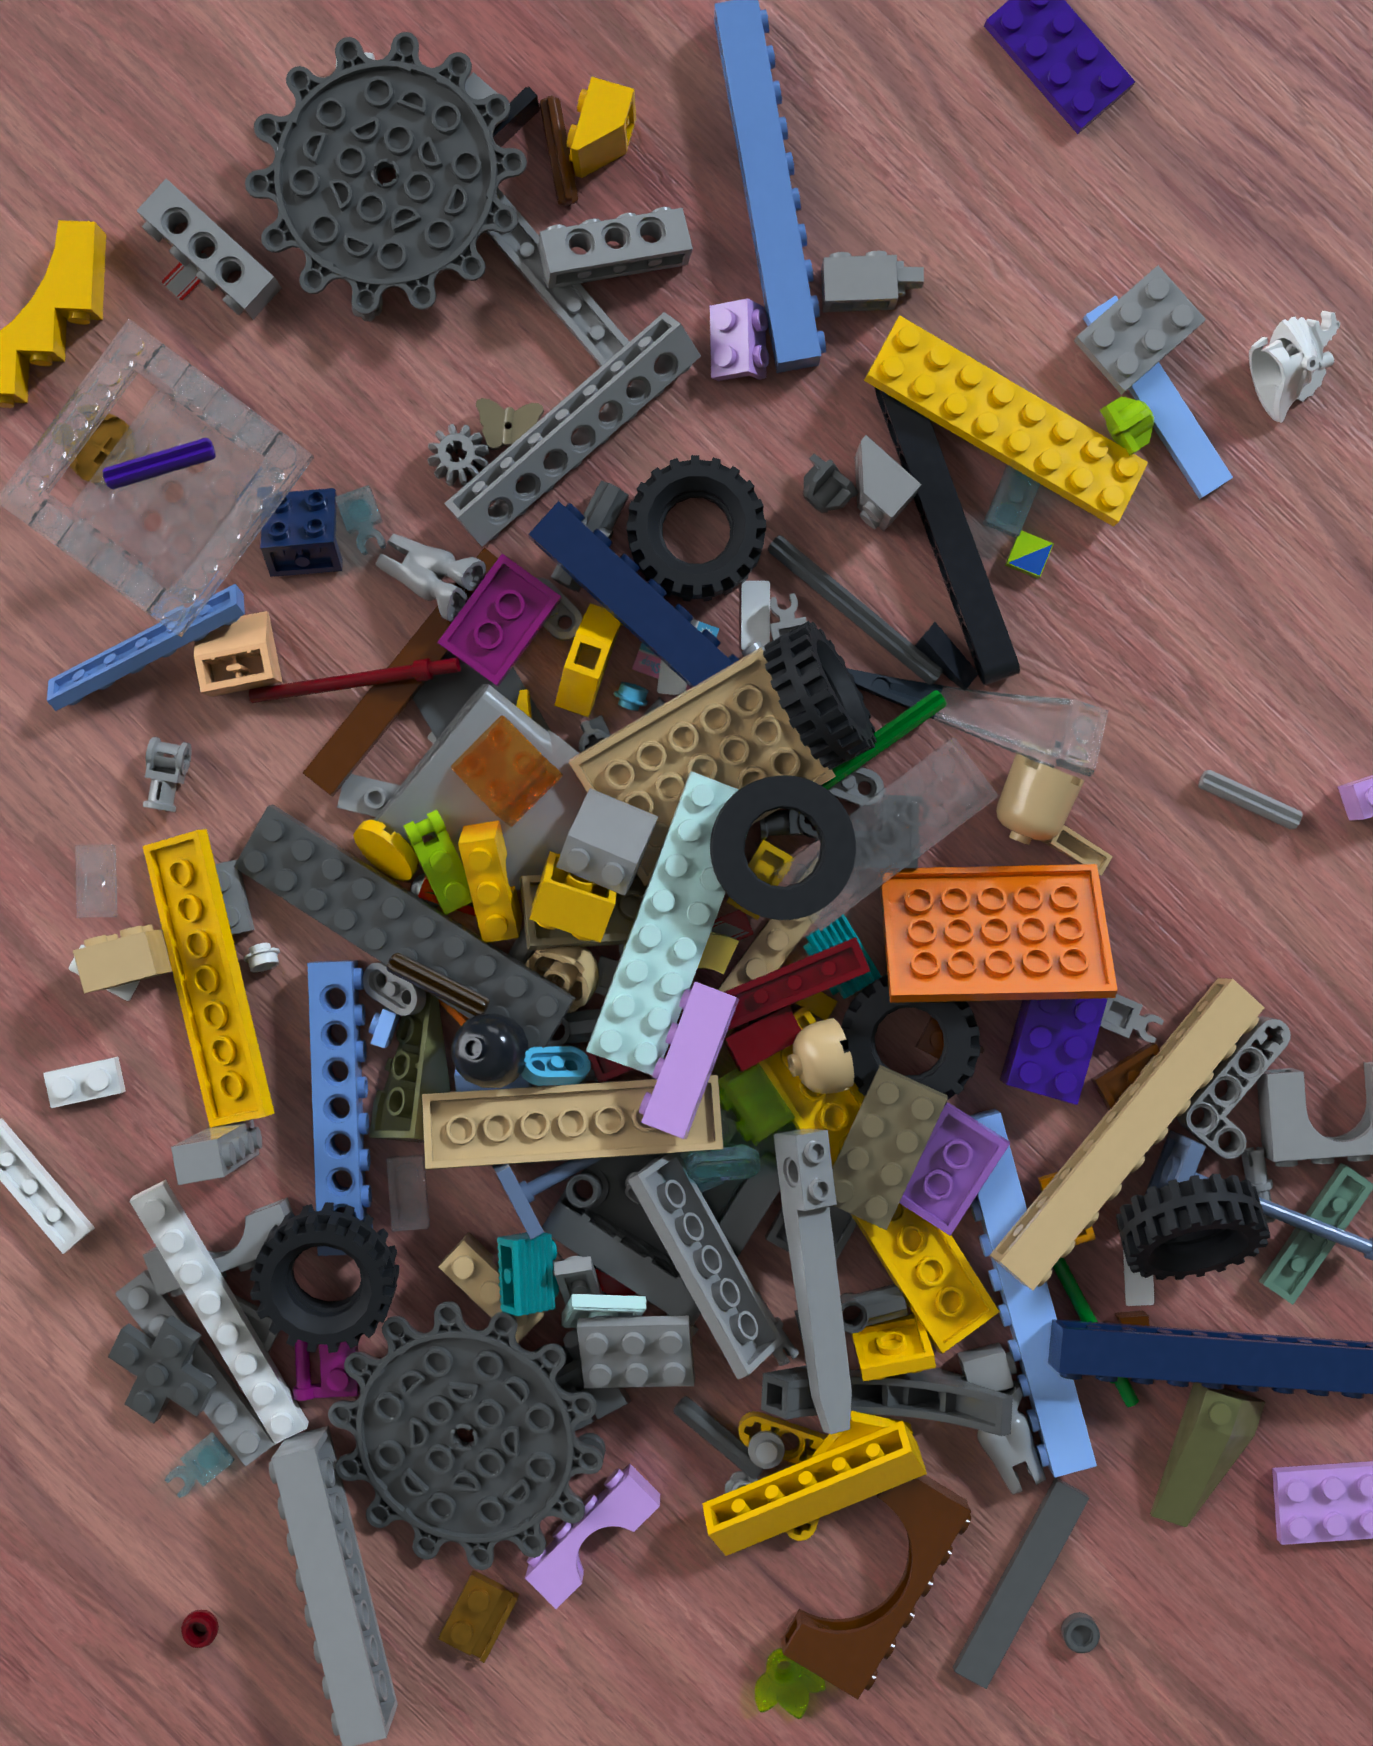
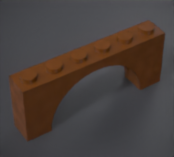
M926 1475L877 1494V1498L886 1503L900 1518L908 1537L906 1567L901 1580L889 1597L874 1609L845 1619L818 1617L799 1609L781 1638L784 1656L857 1700L864 1689L868 1691L873 1686L878 1673L876 1669L883 1658L888 1659L896 1646L895 1638L902 1627L906 1628L911 1623L915 1614V1604L920 1596L925 1597L929 1593L934 1582L933 1575L939 1565L943 1566L947 1563L953 1550L951 1546L958 1533L962 1535L967 1530L971 1521V1509L967 1500Z

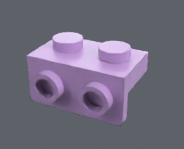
M748 298L710 306L712 379L722 381L745 376H752L758 380L766 378V367L769 363V354L766 348L768 317L763 306Z

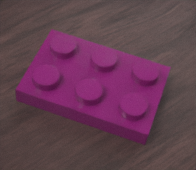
M501 554L437 643L499 687L562 600V597L504 554Z

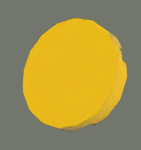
M375 820L363 821L353 835L355 843L362 854L374 866L392 878L402 881L410 880L419 869L417 866L419 860L412 846L399 833L397 834L394 831L390 835L383 829L386 826L382 822Z

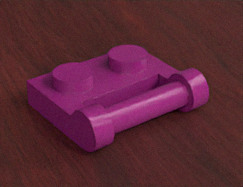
M297 1340L295 1344L296 1386L293 1387L294 1400L305 1401L313 1398L359 1395V1384L347 1374L344 1367L346 1358L351 1353L358 1352V1345L350 1349L347 1342L344 1341L340 1343L337 1352L329 1353L327 1345L319 1344L321 1383L311 1384L310 1353L307 1351L308 1343Z

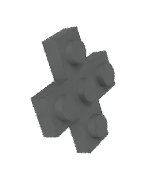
M172 1315L163 1322L155 1340L131 1324L123 1327L108 1358L137 1376L125 1405L153 1424L162 1417L170 1399L197 1417L205 1409L218 1383L188 1363L201 1334Z

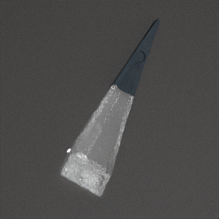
M847 668L848 672L852 673L857 688L907 709L931 692L938 690L945 698L947 705L930 717L931 719L1013 753L1023 755L1030 760L1052 768L1059 766L1089 777L1096 770L1109 710L1076 699L1007 694L972 689L963 691L958 687L937 684L929 685L924 682Z

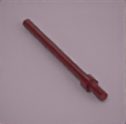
M458 657L431 661L430 658L414 660L411 665L249 689V699L251 703L410 679L422 682L433 680L434 676L460 672L461 665Z

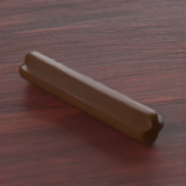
M547 96V98L540 100L539 105L557 202L559 205L570 206L578 202V193L572 162L569 161L570 150L567 147V134L561 102L559 98Z

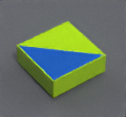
M1020 530L1005 566L1039 579L1054 543Z

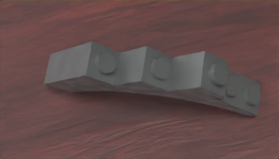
M807 1366L763 1373L761 1410L784 1419L816 1416L817 1412L811 1397ZM935 1368L919 1373H905L882 1380L863 1382L860 1369H849L852 1388L851 1411L952 1423L998 1436L1011 1434L1013 1396L966 1382L964 1375Z

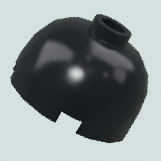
M496 1013L480 1014L466 1020L457 1030L452 1043V1059L457 1072L466 1081L482 1088H502L514 1082L524 1071L526 1064L524 1062L525 1050H528V1040L523 1028L514 1019Z

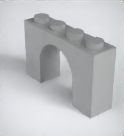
M1363 1062L1366 1108L1361 1121L1351 1131L1335 1137L1322 1136L1313 1127L1308 1118L1304 1071L1294 1068L1266 1070L1257 1080L1262 1147L1265 1149V1158L1275 1162V1166L1278 1167L1297 1166L1298 1160L1311 1159L1313 1164L1334 1163V1157L1346 1156L1348 1161L1371 1160L1370 1155H1373V1062Z

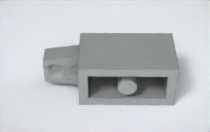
M871 251L866 253L865 256H851L848 252L832 253L829 257L823 258L821 267L823 312L894 310L898 297L905 296V290L921 289L923 287L924 267H904V261H897V255H887L885 251Z

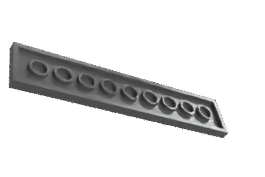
M268 805L234 865L236 869L385 965L388 964L393 954L400 953L487 997L490 1002L485 1014L496 1013L514 1019L525 1032L528 1040V1049L531 1047H547L576 999L570 993L490 942L482 941V938L275 805ZM440 999L469 1019L474 1017V1015Z

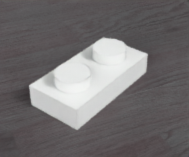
M119 1057L43 1073L51 1108L126 1092Z

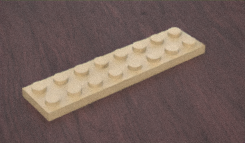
M718 1075L710 1076L687 1139L679 1138L641 1123L644 1116L639 1113L642 1100L646 1092L652 1094L657 1079L422 1094L425 1169L723 1150Z

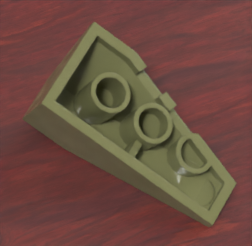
M426 992V1003L422 1011L415 1015L401 1017L396 1033L399 1045L394 1058H388L385 1070L389 1072L384 1090H377L374 1099L369 1138L424 1143L422 1094L451 1092L439 1000L429 992Z

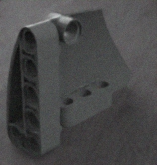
M781 1103L720 1109L723 1150L679 1153L737 1258L780 1191L773 1134L797 1130ZM663 1154L603 1158L572 1177L543 1224L542 1229L546 1233L552 1234V1238L582 1257L591 1256L593 1265L640 1296H646V1300L669 1315H689L690 1326L692 1327L701 1314L642 1205L631 1201L625 1194V1180L627 1176L632 1172H639L651 1160ZM579 1180H586L592 1184L593 1195L591 1198H583L578 1194L576 1185Z

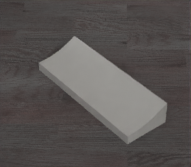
M679 1153L663 1154L651 1160L643 1169L629 1178L628 1182L737 1379H741L750 1375L784 1341Z

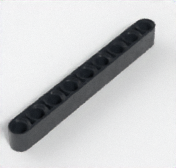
M875 387L876 397L901 466L922 484L913 499L975 668L979 673V678L983 685L987 686L1020 673V666L931 421L929 418Z

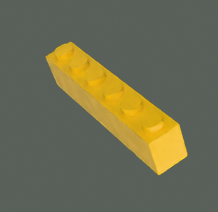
M902 1420L704 1502L702 1505L708 1536L725 1556H728L926 1475L927 1472L918 1443Z

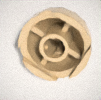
M572 946L536 950L525 963L527 967L576 997L567 1013L575 1012L579 1007L584 1006L597 989L599 981L598 963L591 951L586 947Z
M834 1018L805 1026L794 1040L793 1054L788 1055V1065L793 1077L799 1076L801 1082L812 1092L821 1094L838 1093L848 1090V1087H852L854 1084L851 1052L844 1053L840 1041L847 1039L840 1024Z

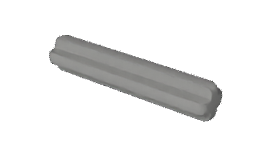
M1212 770L1204 771L1198 783L1199 788L1288 829H1296L1303 816L1301 811Z

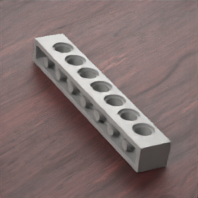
M663 312L444 503L481 547L488 541L495 539L501 530L512 520L524 514L535 500L543 493L549 492L558 480L570 470L578 467L589 453L597 446L604 444L612 433L625 422L632 420L643 406L651 399L658 397L666 386L679 375L687 372L692 364L701 357L681 323ZM603 405H605V407L603 408V410H602L601 412H599L600 409H601V407H602ZM578 428L577 432L572 436V433ZM550 453L549 457L544 460L545 456ZM523 476V479L519 483H517V481ZM496 500V502L494 503V505L491 506V507H489L490 504H491L493 501Z

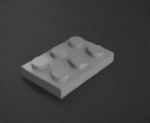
M1158 265L1074 339V342L1122 395L1202 325L1206 319Z
M689 1315L578 1318L577 1334L584 1388L694 1386L695 1369Z

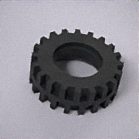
M691 455V460L679 462L678 458L670 460V465L661 470L657 467L651 472V477L645 483L641 482L638 486L637 494L629 505L627 522L629 548L634 562L646 577V581L653 579L666 591L667 596L670 597L672 594L683 598V601L691 602V599L710 601L712 597L721 594L725 596L731 593L734 587L740 583L743 584L748 579L750 572L756 567L765 539L766 520L763 513L764 506L762 500L758 499L754 491L755 486L750 480L746 481L739 475V469L734 466L730 469L722 465L720 459L714 457L712 461L699 460V455ZM690 498H701L715 503L725 513L730 525V538L725 550L715 559L703 564L687 563L676 558L667 549L663 539V523L668 512L677 503Z
M807 621L764 646L763 656L768 662L765 664V667L772 677L770 681L772 688L777 691L780 698L779 703L782 709L786 710L792 728H796L800 734L801 742L804 746L808 745L811 755L815 760L819 758L824 768L828 766L829 770H832L875 747V743H877V739L873 734L875 733V727L870 722L871 715L864 705L863 695L858 691L854 683L855 679L852 673L848 672L844 659L841 655L837 654L834 644L831 640L828 641L826 639L825 633L821 628L818 629L814 622L810 623Z
M888 974L864 987L852 1000L844 1015L841 1028L847 1040L840 1041L844 1053L851 1052L854 1083L859 1088L858 1091L865 1096L879 1065L888 1068L882 1063L876 1051L875 1035L879 1024L888 1014L900 1008H917L928 1012L938 1021L943 1031L944 1048L940 1059L930 1070L919 1075H906V1077L947 1095V1100L955 1094L959 1095L968 1079L972 1078L977 1059L980 1055L979 1027L967 1001L890 1003Z
M1212 1174L1209 1178L1200 1179L1199 1175L1190 1176L1189 1180L1177 1182L1176 1179L1170 1180L1167 1186L1148 1188V1194L1144 1196H1133L1131 1198L1132 1204H1123L1120 1207L1121 1213L1116 1214L1117 1226L1130 1270L1133 1273L1140 1272L1141 1277L1144 1278L1155 1275L1156 1280H1164L1168 1276H1174L1175 1280H1181L1187 1275L1196 1274L1197 1277L1205 1276V1272L1213 1270L1217 1272L1226 1270L1225 1266L1244 1263V1257L1246 1256L1255 1257L1258 1255V1248L1266 1247L1268 1245L1267 1239L1270 1238L1269 1228L1256 1187L1252 1186L1251 1181L1247 1179L1240 1182L1238 1176L1231 1175L1226 1179H1222L1220 1174Z
M325 1202L321 1211H314L312 1204L303 1206L299 1215L295 1216L291 1211L285 1215L279 1226L274 1225L255 1260L256 1264L250 1280L255 1281L250 1292L251 1299L260 1300V1306L256 1313L260 1320L267 1316L272 1319L269 1328L270 1332L276 1335L279 1331H284L289 1335L286 1343L293 1347L297 1340L307 1342V1351L316 1352L318 1344L327 1345L329 1353L337 1352L341 1342L346 1341L351 1349L358 1345L363 1334L370 1338L375 1333L378 1323H383L386 1319L397 1287L399 1265H395L397 1255L395 1245L388 1247L386 1244L387 1231L382 1228L376 1232L371 1227L374 1218L367 1214L363 1220L352 1216L354 1207L347 1205L344 1213L335 1212L334 1203ZM328 1246L342 1250L354 1259L360 1269V1286L352 1296L344 1300L324 1301L314 1298L301 1289L297 1283L293 1270L295 1260L303 1251L311 1247Z

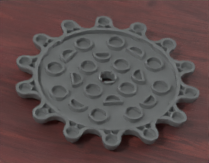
M401 32L394 37L391 50L385 58L372 60L364 54L358 40L352 37H345L336 44L337 67L330 76L325 78L317 77L306 67L302 66L294 67L288 72L286 84L296 99L295 107L289 115L275 116L273 114H263L254 123L255 134L260 140L273 147L275 158L269 167L252 171L245 180V187L250 196L254 198L273 200L277 204L279 212L274 223L264 229L261 241L263 246L272 253H279L294 247L304 252L306 264L300 274L299 282L302 289L309 294H318L332 281L344 279L352 286V304L354 309L363 315L375 312L379 306L382 294L392 287L403 289L407 293L410 303L416 309L427 310L435 303L436 291L434 280L441 272L454 270L468 281H476L483 276L486 269L485 262L476 249V241L481 234L487 231L506 234L516 228L518 223L517 213L512 207L499 200L497 188L502 181L520 176L526 169L527 160L524 153L519 149H505L495 143L493 132L509 116L510 104L508 99L501 94H492L484 99H474L467 94L465 84L472 71V63L466 54L455 52L450 54L440 66L435 68L426 67L419 60V42L412 33ZM386 167L395 169L396 179L389 183H383V185L380 184L377 180L380 170Z
M451 1301L443 1302L436 1307L434 1311L435 1323L430 1332L423 1333L417 1331L402 1316L388 1318L382 1326V1333L389 1347L387 1355L383 1358H377L363 1351L351 1353L344 1362L347 1374L357 1381L361 1393L360 1397L355 1401L342 1400L333 1403L328 1411L330 1422L338 1428L350 1431L356 1440L355 1450L341 1456L337 1461V1474L343 1480H365L374 1487L375 1499L366 1510L368 1522L377 1528H384L395 1520L408 1522L413 1527L415 1533L412 1546L413 1551L421 1559L429 1560L434 1558L443 1543L454 1541L464 1548L468 1563L476 1570H486L491 1567L494 1561V1546L502 1540L515 1543L521 1552L528 1557H539L546 1548V1540L540 1528V1522L544 1518L555 1516L567 1523H577L585 1514V1506L582 1499L569 1486L571 1477L580 1473L595 1474L602 1468L603 1456L601 1451L595 1446L580 1441L575 1434L576 1425L581 1421L592 1418L597 1408L595 1398L588 1392L571 1393L561 1389L556 1382V1374L566 1361L564 1349L555 1343L547 1344L537 1352L523 1349L515 1339L518 1327L516 1317L504 1311L496 1313L492 1317L489 1326L484 1330H475L469 1327L462 1317L458 1304ZM457 1429H473L474 1441L465 1442L461 1440Z

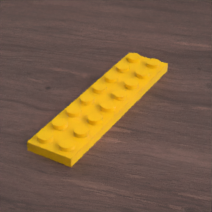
M900 315L864 379L865 382L1113 527L1119 523L1148 464L1144 459L1134 453L1129 455L1122 446Z
M207 829L195 830L144 845L143 851L209 1126L211 1128L275 1114Z

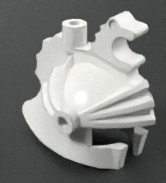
M1322 311L1321 325L1317 320H1305L1303 317L1298 320L1296 317H1291L1288 321L1284 319L1274 330L1269 346L1263 349L1268 344L1267 337H1261L1251 346L1249 350V364L1254 387L1262 406L1274 421L1282 423L1287 411L1296 399L1303 402L1307 397L1313 396L1315 390L1322 385L1323 377L1326 374L1325 368L1334 363L1332 353L1329 351L1323 353V348L1327 345L1328 341L1332 340V336L1336 335V331L1340 327V322L1336 320L1334 312Z

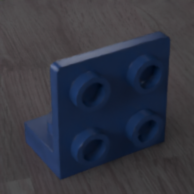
M334 488L268 493L264 495L260 549L270 577L342 571L343 560L335 536L337 493Z

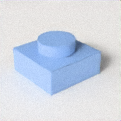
M387 1007L382 1009L381 1014L376 1012L369 1028V1033L374 1034L370 1044L381 1048L390 1046L400 1015Z

